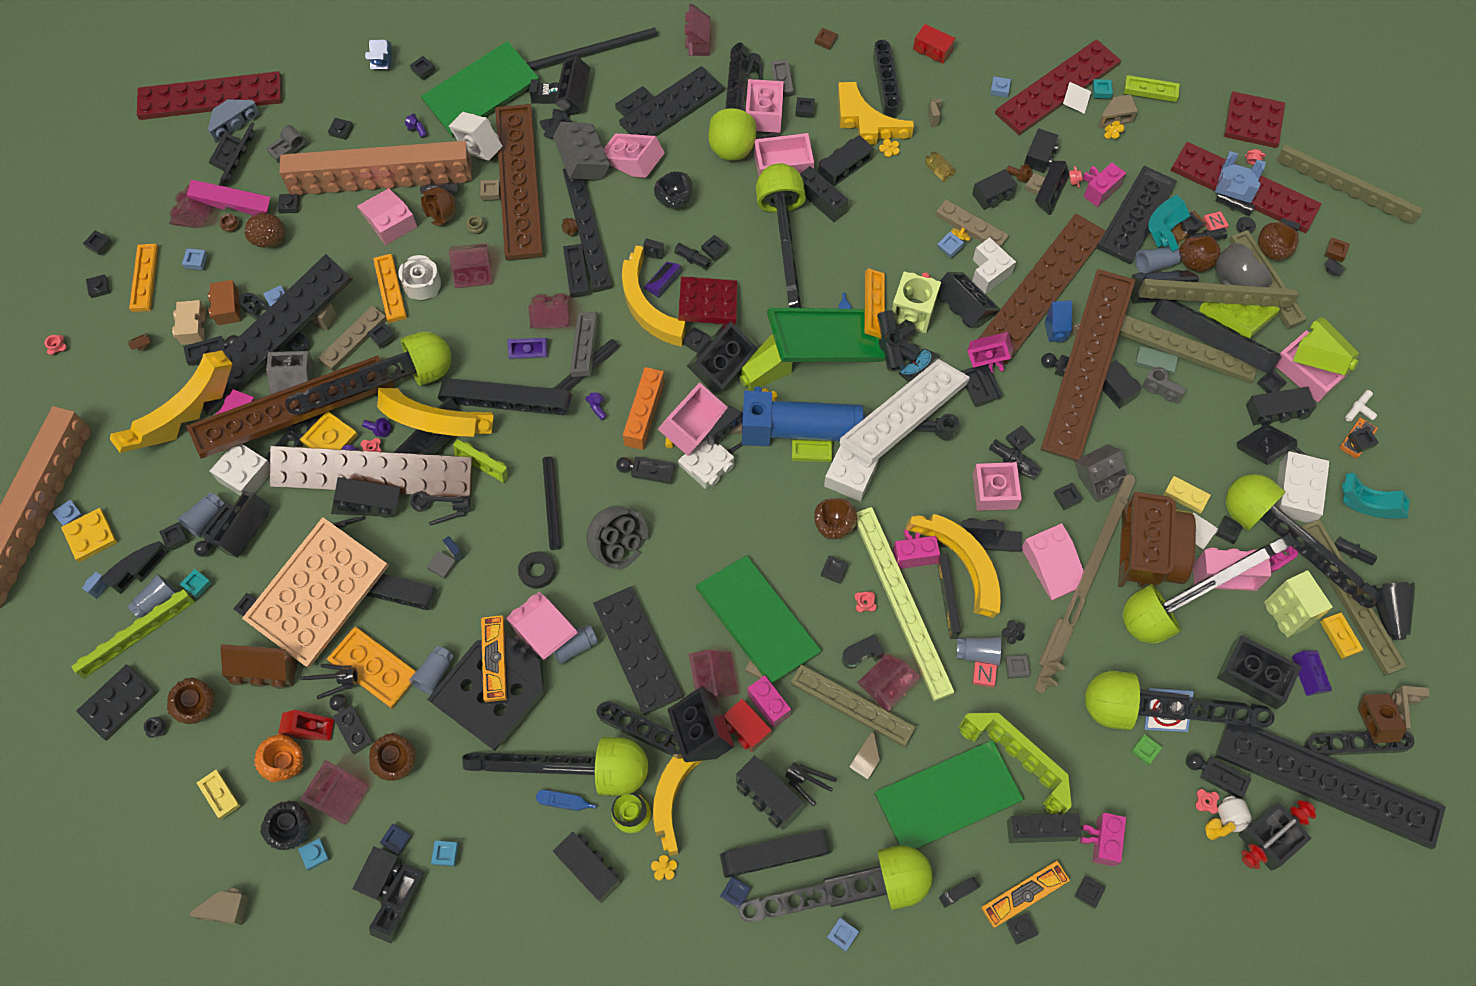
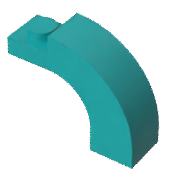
M1178 195L1162 203L1150 217L1148 225L1156 246L1168 247L1172 252L1179 249L1171 230L1178 223L1190 217L1185 202Z
M1355 473L1346 474L1345 482L1342 484L1343 502L1349 508L1378 518H1408L1410 499L1404 491L1373 490L1363 485Z

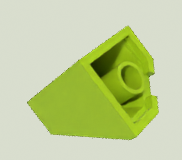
M1320 317L1311 325L1310 329L1313 331H1310L1301 340L1293 358V361L1346 375L1356 369L1359 360H1357L1359 352L1325 318Z
M773 334L769 336L742 367L740 380L743 386H747L750 391H754V388L757 386L763 387L792 373V362H781Z

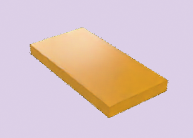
M356 626L327 658L333 665H352V667H355L358 672L357 683L391 709L395 707L410 689L412 684L409 682V678L416 672Z

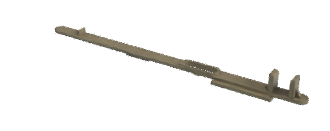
M1132 474L1125 475L1072 600L1067 606L1066 614L1063 620L1057 619L1038 663L1042 666V669L1035 683L1037 693H1044L1047 686H1058V683L1051 677L1055 675L1056 671H1064L1065 669L1060 664L1061 658L1073 633V626L1076 624L1081 613L1086 595L1124 506L1128 503L1127 499L1135 483V478ZM1079 596L1080 603L1070 624L1068 618Z

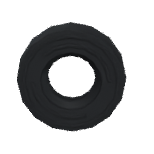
M539 551L531 552L521 559L518 566V575L526 586L534 589L543 588L553 580L555 564L546 553ZM535 563L542 564L545 567L544 573L539 577H533L529 574V568Z

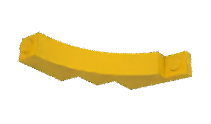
M222 350L204 354L192 378L174 397L153 412L132 421L129 430L111 433V442L120 453L176 440L181 423L199 419L204 402L222 398L232 362Z

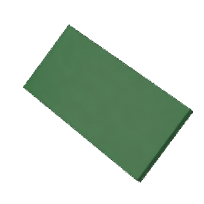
M506 41L423 94L421 99L453 138L455 136L449 125L462 112L486 117L495 111V107L503 106L529 89L531 79H537L539 82V77L513 46Z
M769 308L767 310V316L781 362H880L885 360L884 351L879 346L880 338L865 334V309Z
M747 555L696 585L698 592L762 676L765 675L772 685L798 669L800 665H804L820 655V648Z
M993 740L874 793L898 845L909 846L915 849L921 848L1023 801Z

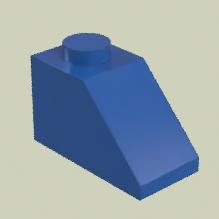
M1071 300L1051 303L1044 322L1049 342L1068 340L1072 331Z

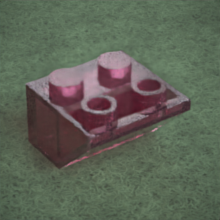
M689 4V11L685 12V22H688L685 25V36H688L685 37V48H689V56H710L711 18L695 5Z
M187 185L184 191H179L175 198L177 203L170 211L169 216H171L169 224L199 228L206 222L211 205L187 198L189 185Z
M488 243L450 247L449 257L455 288L493 283Z
M556 293L554 296L536 294L535 297H532L528 306L530 328L569 327L570 296H566L565 293Z
M705 650L688 653L694 691L703 686L717 698L739 694L731 652Z
M886 654L857 684L885 711L890 712L918 684L920 676L904 661Z
M325 760L300 800L345 825L369 785Z

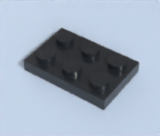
M126 664L79 707L76 712L107 741L150 701L157 692Z

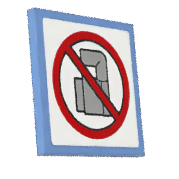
M1149 688V691L1185 694L1193 697V690ZM1157 699L1150 701L1149 708H1157L1160 705V701ZM1174 702L1170 710L1178 711L1182 703ZM1145 716L1144 730L1188 732L1190 719H1185L1184 721Z

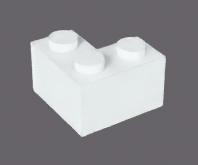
M989 237L975 249L973 261L979 268L975 270L972 281L986 294L1012 275L1016 261Z

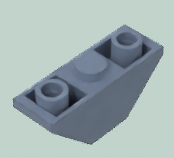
M226 100L212 110L208 131L214 142L217 143L225 132L231 134L260 115V112L253 100Z

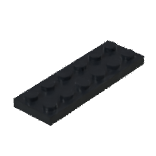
M700 66L621 118L619 124L628 134L657 137L723 93L724 87L708 71Z
M1143 166L1100 240L1097 249L1131 264L1150 231L1148 227L1150 217L1162 203L1167 201L1177 180L1147 166Z
M630 586L594 602L595 610L643 716L682 699V694L632 587Z

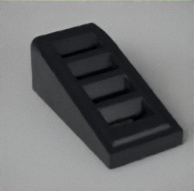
M730 405L708 433V444L713 445L738 426L743 420V413Z

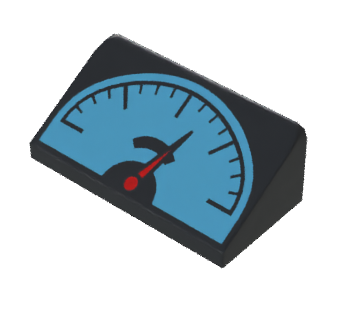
M923 349L916 356L915 360L909 362L898 374L907 382H910L938 360L940 355Z

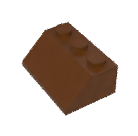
M221 644L222 675L230 684L242 685L243 683H250V685L255 687H263L266 684L278 689H284L285 686H293L298 662L286 649Z

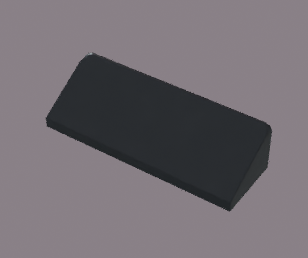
M1066 161L1052 162L1035 199V202L1048 215L1052 214L1069 177Z

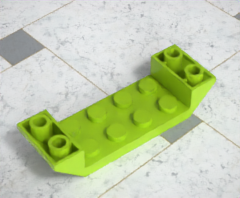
M967 713L958 727L963 737L976 742L987 731L988 736L994 742L1001 743L1011 757H1016L1022 762L1025 770L1029 773L1033 772L1039 777V781L1043 786L1053 790L1043 801L1045 809L1049 814H1065L1072 807L1068 774L999 713Z

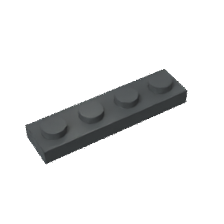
M597 312L578 313L570 367L572 377L591 375L598 323Z

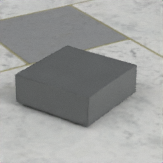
M438 551L427 566V569L446 579L457 562Z
M1027 655L1005 657L1008 679L1028 678L1030 676Z

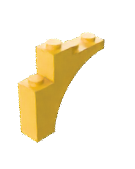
M839 82L838 109L840 128H858V135L870 145H877V139L912 138L913 121L898 120L879 113L863 99L856 82Z

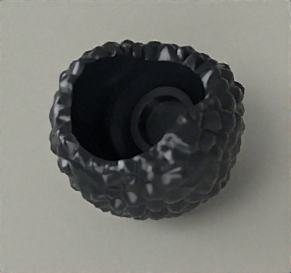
M673 171L669 174L667 173L657 180L654 187V196L665 207L675 210L680 209L689 203L690 197H692V180L684 172Z
M288 800L268 809L261 824L260 833L265 842L272 848L290 850L291 848L299 847L306 840L312 824L305 809L296 801Z

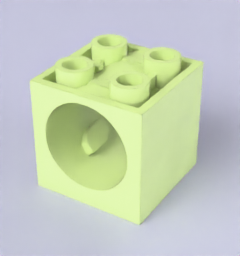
M903 272L892 307L897 325L907 319L914 323L916 331L926 333L937 301L941 282L933 278L918 276L915 273ZM908 299H918L923 303H913Z

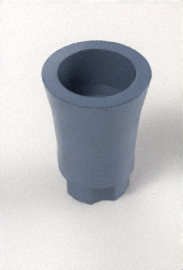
M1168 247L1138 250L1135 256V264L1139 273H1152L1178 264L1181 257L1178 249L1172 252Z
M210 492L188 511L177 517V520L187 531L199 538L200 533L224 505V502L217 495Z
M157 573L152 581L133 598V601L127 607L137 618L144 617L154 607L169 600L177 591L164 577Z
M588 625L584 628L576 629L578 633L553 652L559 665L590 649V646L598 644L591 626Z
M1001 636L957 638L956 659L1000 666Z
M436 646L419 669L409 678V682L420 691L431 695L439 686L454 656L447 649Z

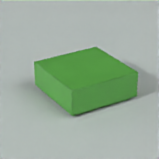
M1143 734L1130 752L1149 766L1163 747L1146 734Z

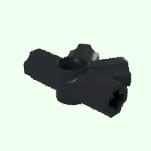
M893 310L880 312L877 314L881 333L879 346L884 351L887 370L896 371L905 367L903 358L912 362L920 351L918 345L907 340L916 333V326L907 319L897 326Z

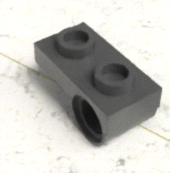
M288 125L281 130V138L266 147V150L277 163H280V155L293 154L308 143L292 125Z
M1154 367L1147 375L1142 387L1150 393L1158 394L1166 400L1178 404L1186 388L1167 380L1168 372L1163 367Z

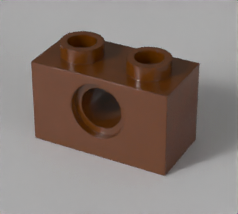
M1390 694L1363 695L1357 709L1374 744L1400 742L1407 727Z

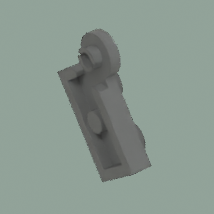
M788 59L770 62L773 81H784L783 96L794 94Z

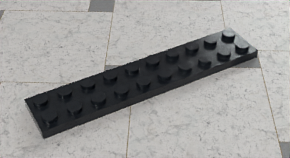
M327 254L314 264L224 351V354L232 362L231 371L222 398L204 402L203 409L212 416L223 406L225 398L230 395L233 389L238 391L267 363L268 352H279L353 281Z
M1225 724L1215 755L1216 758L1429 849L1436 848L1445 806L1258 727L1250 726V724Z

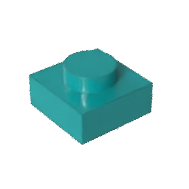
M1093 80V98L1112 97L1111 80Z
M196 569L180 583L195 598H198L212 584Z

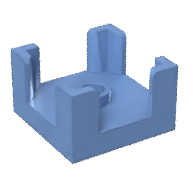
M1229 151L1222 165L1215 192L1251 203L1259 189L1260 182L1258 180L1266 162L1256 160L1252 169L1234 164L1238 154Z

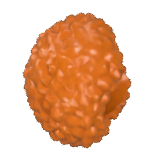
M277 734L263 740L258 746L254 759L256 763L254 765L263 778L270 782H279L299 774L303 767L302 762L304 758L301 747L289 736Z

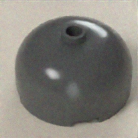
M1233 243L1217 258L1215 271L1221 284L1269 287L1273 281L1264 263L1260 265L1259 261L1252 256L1254 252L1242 244Z
M618 505L607 507L598 512L588 526L586 534L588 550L594 559L607 567L625 568L642 554L638 550L643 546L644 540L648 539V527L642 515L628 507ZM623 547L630 551L635 550L630 558L618 561L624 555Z

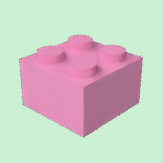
M1017 462L976 464L972 475L977 511L1017 509L1022 500Z

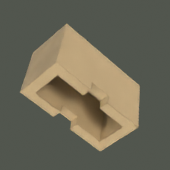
M200 300L177 302L176 310L173 312L175 326L172 327V333L174 338H177L181 345L203 341L205 339V329L201 328L202 323H206L205 307Z

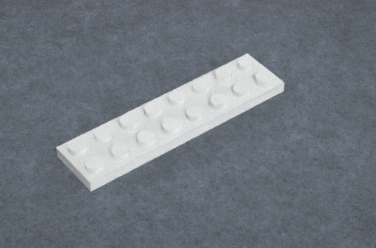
M940 359L936 360L841 437L840 445L872 465L966 386L970 377Z

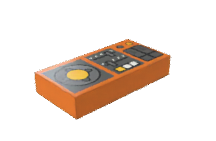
M1360 417L1349 434L1367 426L1374 434L1378 428ZM1348 434L1339 449L1357 459L1362 452L1358 453L1348 438Z

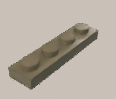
M948 200L943 202L935 214L936 217L959 230L965 228L964 232L982 243L990 237L998 246L1002 247L1009 236Z
M371 306L318 357L319 361L334 372L369 338L368 331L387 321L386 316Z

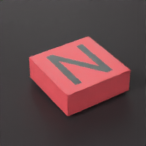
M1221 211L1204 215L1202 219L1209 231L1225 227L1227 230L1229 226Z
M975 662L972 684L994 688L997 665Z

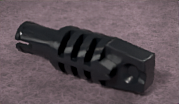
M997 439L990 445L989 450L1003 458L1004 463L1017 462L1018 473L1032 480H1035L1041 473V468L1015 448L1009 449Z

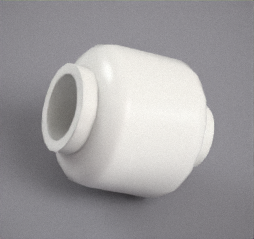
M1230 796L1223 799L1218 807V813L1223 826L1229 822L1234 823L1236 830L1233 832H1240L1249 827L1248 824H1250L1252 817L1244 800Z

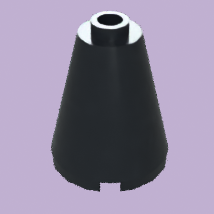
M1415 583L1382 584L1383 588H1376V585H1373L1372 587L1380 594V600L1375 606L1386 632L1393 640H1405L1407 635H1411Z

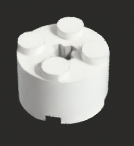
M422 255L412 256L408 258L404 265L402 263L399 268V278L409 298L425 300L438 295L441 287V278L436 264L428 257Z

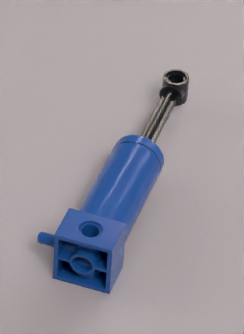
M757 386L754 388V391H744L742 445L769 446L770 438L840 441L841 437L865 419L863 405L772 401V392H762V388ZM944 414L941 418H936L935 421L924 420L912 431L935 432V436L948 441L955 437L959 420L953 414Z

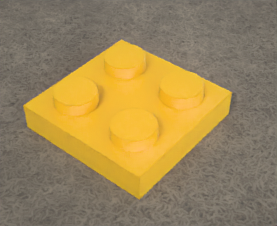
M326 412L300 440L309 448L342 449L343 446L350 445L358 434L330 412Z
M101 508L61 527L74 558L78 562L118 543Z

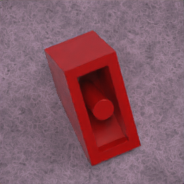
M294 709L282 713L278 734L295 739L330 741L334 719Z

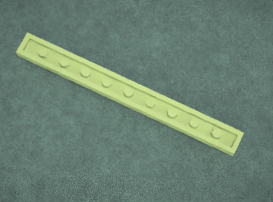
M870 507L857 512L858 520L856 526L933 701L953 695L952 685L873 508Z

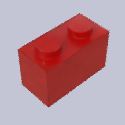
M924 24L915 37L913 50L944 64L953 51L955 38Z
M743 699L723 715L729 733H734L739 738L737 741L745 750L755 751L771 736L772 730Z

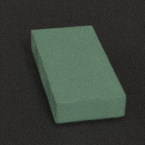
M1140 346L1135 366L1150 370L1154 367H1163L1169 375H1174L1178 356Z

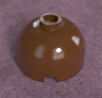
M439 187L422 192L424 196L421 197V205L427 217L431 216L435 220L431 222L432 224L441 226L453 218L456 212V199L452 194Z

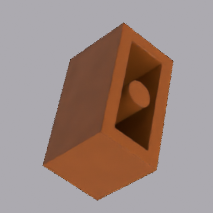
M227 280L210 283V291L207 293L211 303V307L208 309L210 318L214 319L217 325L241 322L239 289L234 281Z

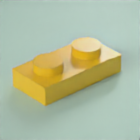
M1342 612L1320 621L1341 659L1363 651Z

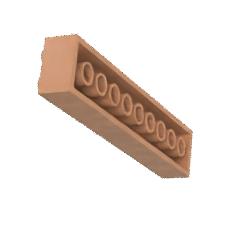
M466 141L284 154L280 155L279 173L289 194H319L454 182L464 183L472 181V162Z
M52 406L0 505V608L6 601L12 584L16 582L17 575L25 564L27 555L31 547L34 546L40 530L44 527L45 520L53 509L58 494L63 490L64 483L68 475L71 474L76 459L80 456L86 440L90 437L91 429L74 411Z

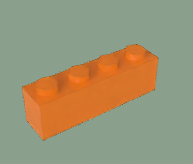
M644 368L624 429V446L644 450L665 384L664 371Z

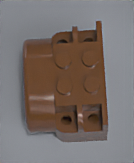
M1134 492L1122 511L1118 587H1123L1126 581L1137 582L1139 587H1144L1145 584L1159 585L1162 582L1187 583L1195 561L1196 520L1193 513L1176 510V503L1170 497Z

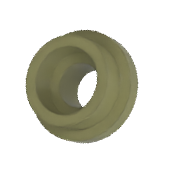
M476 215L469 217L466 222L467 230L474 234L480 233L485 228L484 220Z

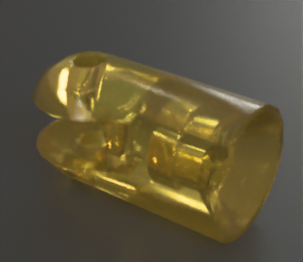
M931 152V156L925 157L927 167L943 182H945L947 177L955 174L956 169L938 152Z

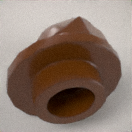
M1028 164L1021 165L1020 169L1010 165L1006 168L1009 174L1017 176L1019 182L1026 183L1032 176V169Z

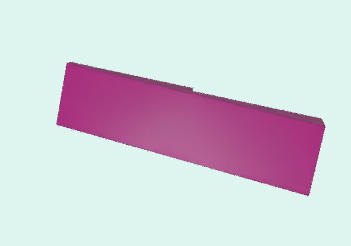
M196 180L190 181L186 196L187 198L223 210L225 207H229L253 216L257 213H266L270 200L269 196Z

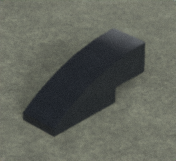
M160 541L147 545L120 560L100 579L119 594H122L135 578L142 582L167 555L169 550Z
M403 864L382 899L380 910L369 926L370 935L390 944L392 943L414 900L424 872Z

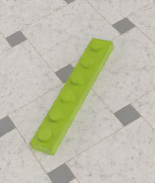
M184 589L173 594L169 600L154 607L150 613L135 620L131 626L117 632L115 637L98 645L96 650L79 658L71 666L76 674L85 679L193 605L195 601Z

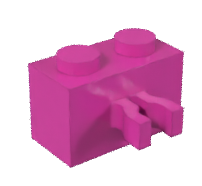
M1114 163L1109 164L1101 173L1092 166L1089 173L1085 172L1083 175V179L1089 182L1084 197L1096 207H1099L1121 187L1126 172Z
M1008 332L972 340L967 351L973 368L989 364L991 373H993L994 363L999 366L1000 371H1004L1005 367L1002 361L1011 359L1013 346Z
M904 529L903 534L906 540L895 541L893 548L894 558L899 569L937 564L940 552L936 536L919 538L920 534L915 533L916 535L912 539L909 531Z
M1102 813L1097 818L1096 830L1088 825L1082 826L1081 831H1087L1090 835L1095 836L1089 839L1084 837L1080 839L1082 844L1094 843L1092 862L1113 867L1121 863L1126 817Z

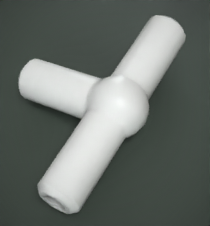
M1366 390L1359 400L1354 402L1352 409L1345 416L1346 421L1351 422L1359 412L1371 420L1377 417L1375 412L1365 406L1373 395L1372 391Z

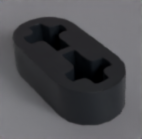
M974 876L941 895L939 900L943 907L946 908L976 891L981 886Z

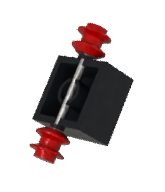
M1298 800V808L1294 806L1290 808L1291 815L1279 802L1269 807L1247 829L1239 834L1250 850L1249 852L1246 850L1241 851L1244 864L1251 869H1260L1259 862L1261 861L1271 871L1281 867L1312 839L1299 824L1307 826L1309 825L1308 818H1316L1314 806L1308 801Z

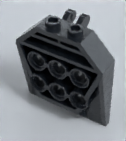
M505 636L507 700L481 704L480 699L484 697L483 671H480L483 665L482 640H477L427 700L495 751L545 696L540 657L531 650L532 647L530 645H523L519 637H514L511 640ZM467 684H473L471 690L463 691ZM522 688L523 691L520 695H513L515 689ZM501 708H505V709H506V712H505L504 715H502V716H497V715H496V713H497V711H498L499 709H501Z

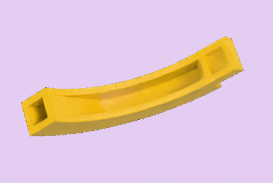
M635 246L634 253L631 252L629 260H624L622 267L624 296L628 308L636 321L647 332L662 341L682 347L686 333V321H678L676 318L661 313L644 297L639 287V275L644 260V251L642 246Z
M398 388L378 389L377 407L389 418L406 426L452 436L474 437V434H492L494 416L492 412H460L434 408L413 401L402 394Z
M933 514L926 520L923 516H912L907 521L905 530L929 537L936 536L937 540L953 550L966 566L974 588L973 613L991 618L999 614L1001 603L999 581L994 566L980 543L964 528L945 517Z
M673 757L659 780L653 807L654 827L656 836L665 834V837H661L664 851L668 850L670 856L678 854L672 824L675 797L686 776L703 761L686 763L683 758Z

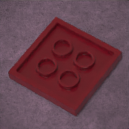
M1232 91L1223 137L1277 148L1280 143L1285 102Z
M681 276L678 321L726 324L732 321L736 325L737 280Z

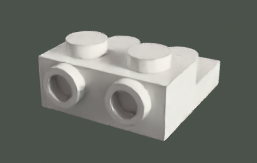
M707 436L701 440L688 456L685 454L678 460V465L705 489L709 486H714L722 474L728 473L734 467V456L721 445L717 446L715 443L709 445Z

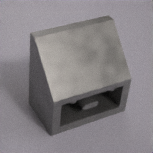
M308 351L268 352L266 370L270 395L312 380L314 362Z
M1109 444L1074 461L1079 479L1096 502L1118 492L1125 475L1128 474L1122 450Z

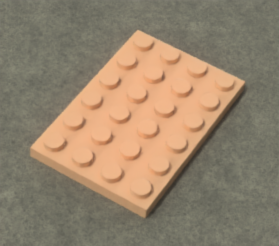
M322 518L242 619L279 647L286 649L291 656L303 665L310 668L389 565L328 520Z

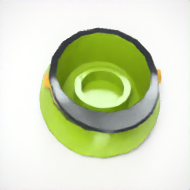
M630 793L618 796L612 804V820L616 827L623 832H639L650 821L651 809L649 803L641 795Z

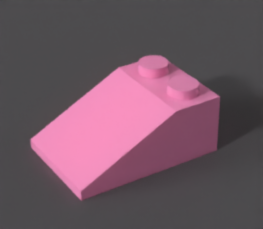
M748 79L746 112L755 120L756 131L780 133L784 81Z
M615 133L604 147V152L610 166L634 177L646 178L664 155V151L656 136Z
M389 188L357 206L385 245L417 228L413 214L404 202Z
M1063 524L1027 538L1022 546V551L1050 600L1053 601L1075 591L1084 571L1074 544Z
M540 592L531 596L527 602L514 609L506 617L517 635L526 644L530 645L543 660L578 633Z

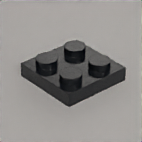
M1268 424L1263 425L1237 442V449L1266 465L1297 446V439Z

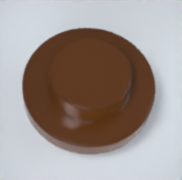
M225 214L220 218V227L225 232H232L239 226L237 217L232 214Z
M573 218L563 219L561 224L563 232L573 236L578 231L576 221Z

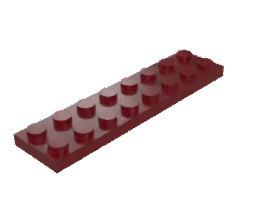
M1096 39L998 107L995 114L1020 136L1064 105L1063 102L1070 82L1086 89L1092 85L1094 79L1102 78L1119 66L1121 59Z
M280 71L139 87L137 88V117L139 120L212 112L215 107L226 100H253L256 106L281 104Z
M1186 142L1170 171L1215 191L1225 159ZM1260 175L1258 180L1260 182L1259 189L1250 203L1255 205L1253 209L1278 221L1284 218L1300 223L1298 230L1306 233L1322 203Z

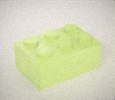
M1308 570L1286 580L1264 602L1267 611L1273 615L1278 623V628L1287 638L1308 629L1333 608Z

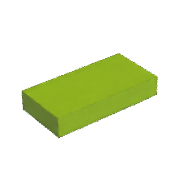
M792 440V461L831 462L832 441Z

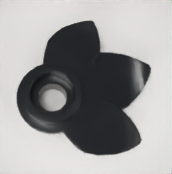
M553 109V118L539 121L542 129L545 130V137L553 138L560 122H572L568 119L567 113L559 109Z

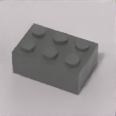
M560 122L553 138L569 179L602 180L610 164L594 125L590 123Z

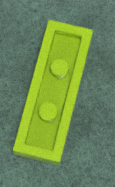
M1127 75L1123 94L1177 102L1180 84Z
M458 439L453 444L455 456L473 457L474 467L502 483L508 479L507 467L503 462L493 460L487 453L477 451L467 442L463 443Z

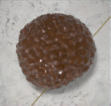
M262 212L255 214L246 222L245 238L252 245L260 248L277 247L285 240L286 231L284 224L278 217Z
M1282 222L1268 223L1259 233L1258 246L1263 254L1270 259L1276 261L1284 260L1295 253L1299 235L1295 229Z
M1211 236L1190 237L1184 240L1179 248L1183 264L1189 270L1204 272L1214 267L1217 258L1221 254L1219 244Z
M842 498L825 499L817 505L814 511L816 528L827 539H842L849 535L858 520L855 506Z
M193 677L185 678L183 681L177 682L169 691L167 699L168 714L180 723L197 724L203 721V719H207V716H210L213 711L215 692L202 680Z
M395 733L379 737L370 748V770L383 780L396 781L408 776L416 763V749L413 744L405 737Z

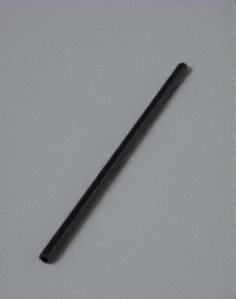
M655 27L527 62L532 70L562 63L564 60L576 55L583 57L657 36V31Z

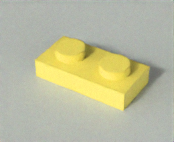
M1173 476L1163 494L1200 514L1211 496Z
M214 770L197 782V785L219 819L222 820L240 807V804L218 770Z

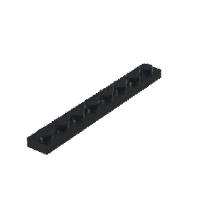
M565 168L563 169V174L578 226V233L593 291L595 293L612 289L584 179H569Z

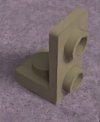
M1401 686L1393 691L1392 700L1396 703L1398 712L1406 723V731L1411 728L1409 704H1420L1421 701L1428 698L1429 688Z

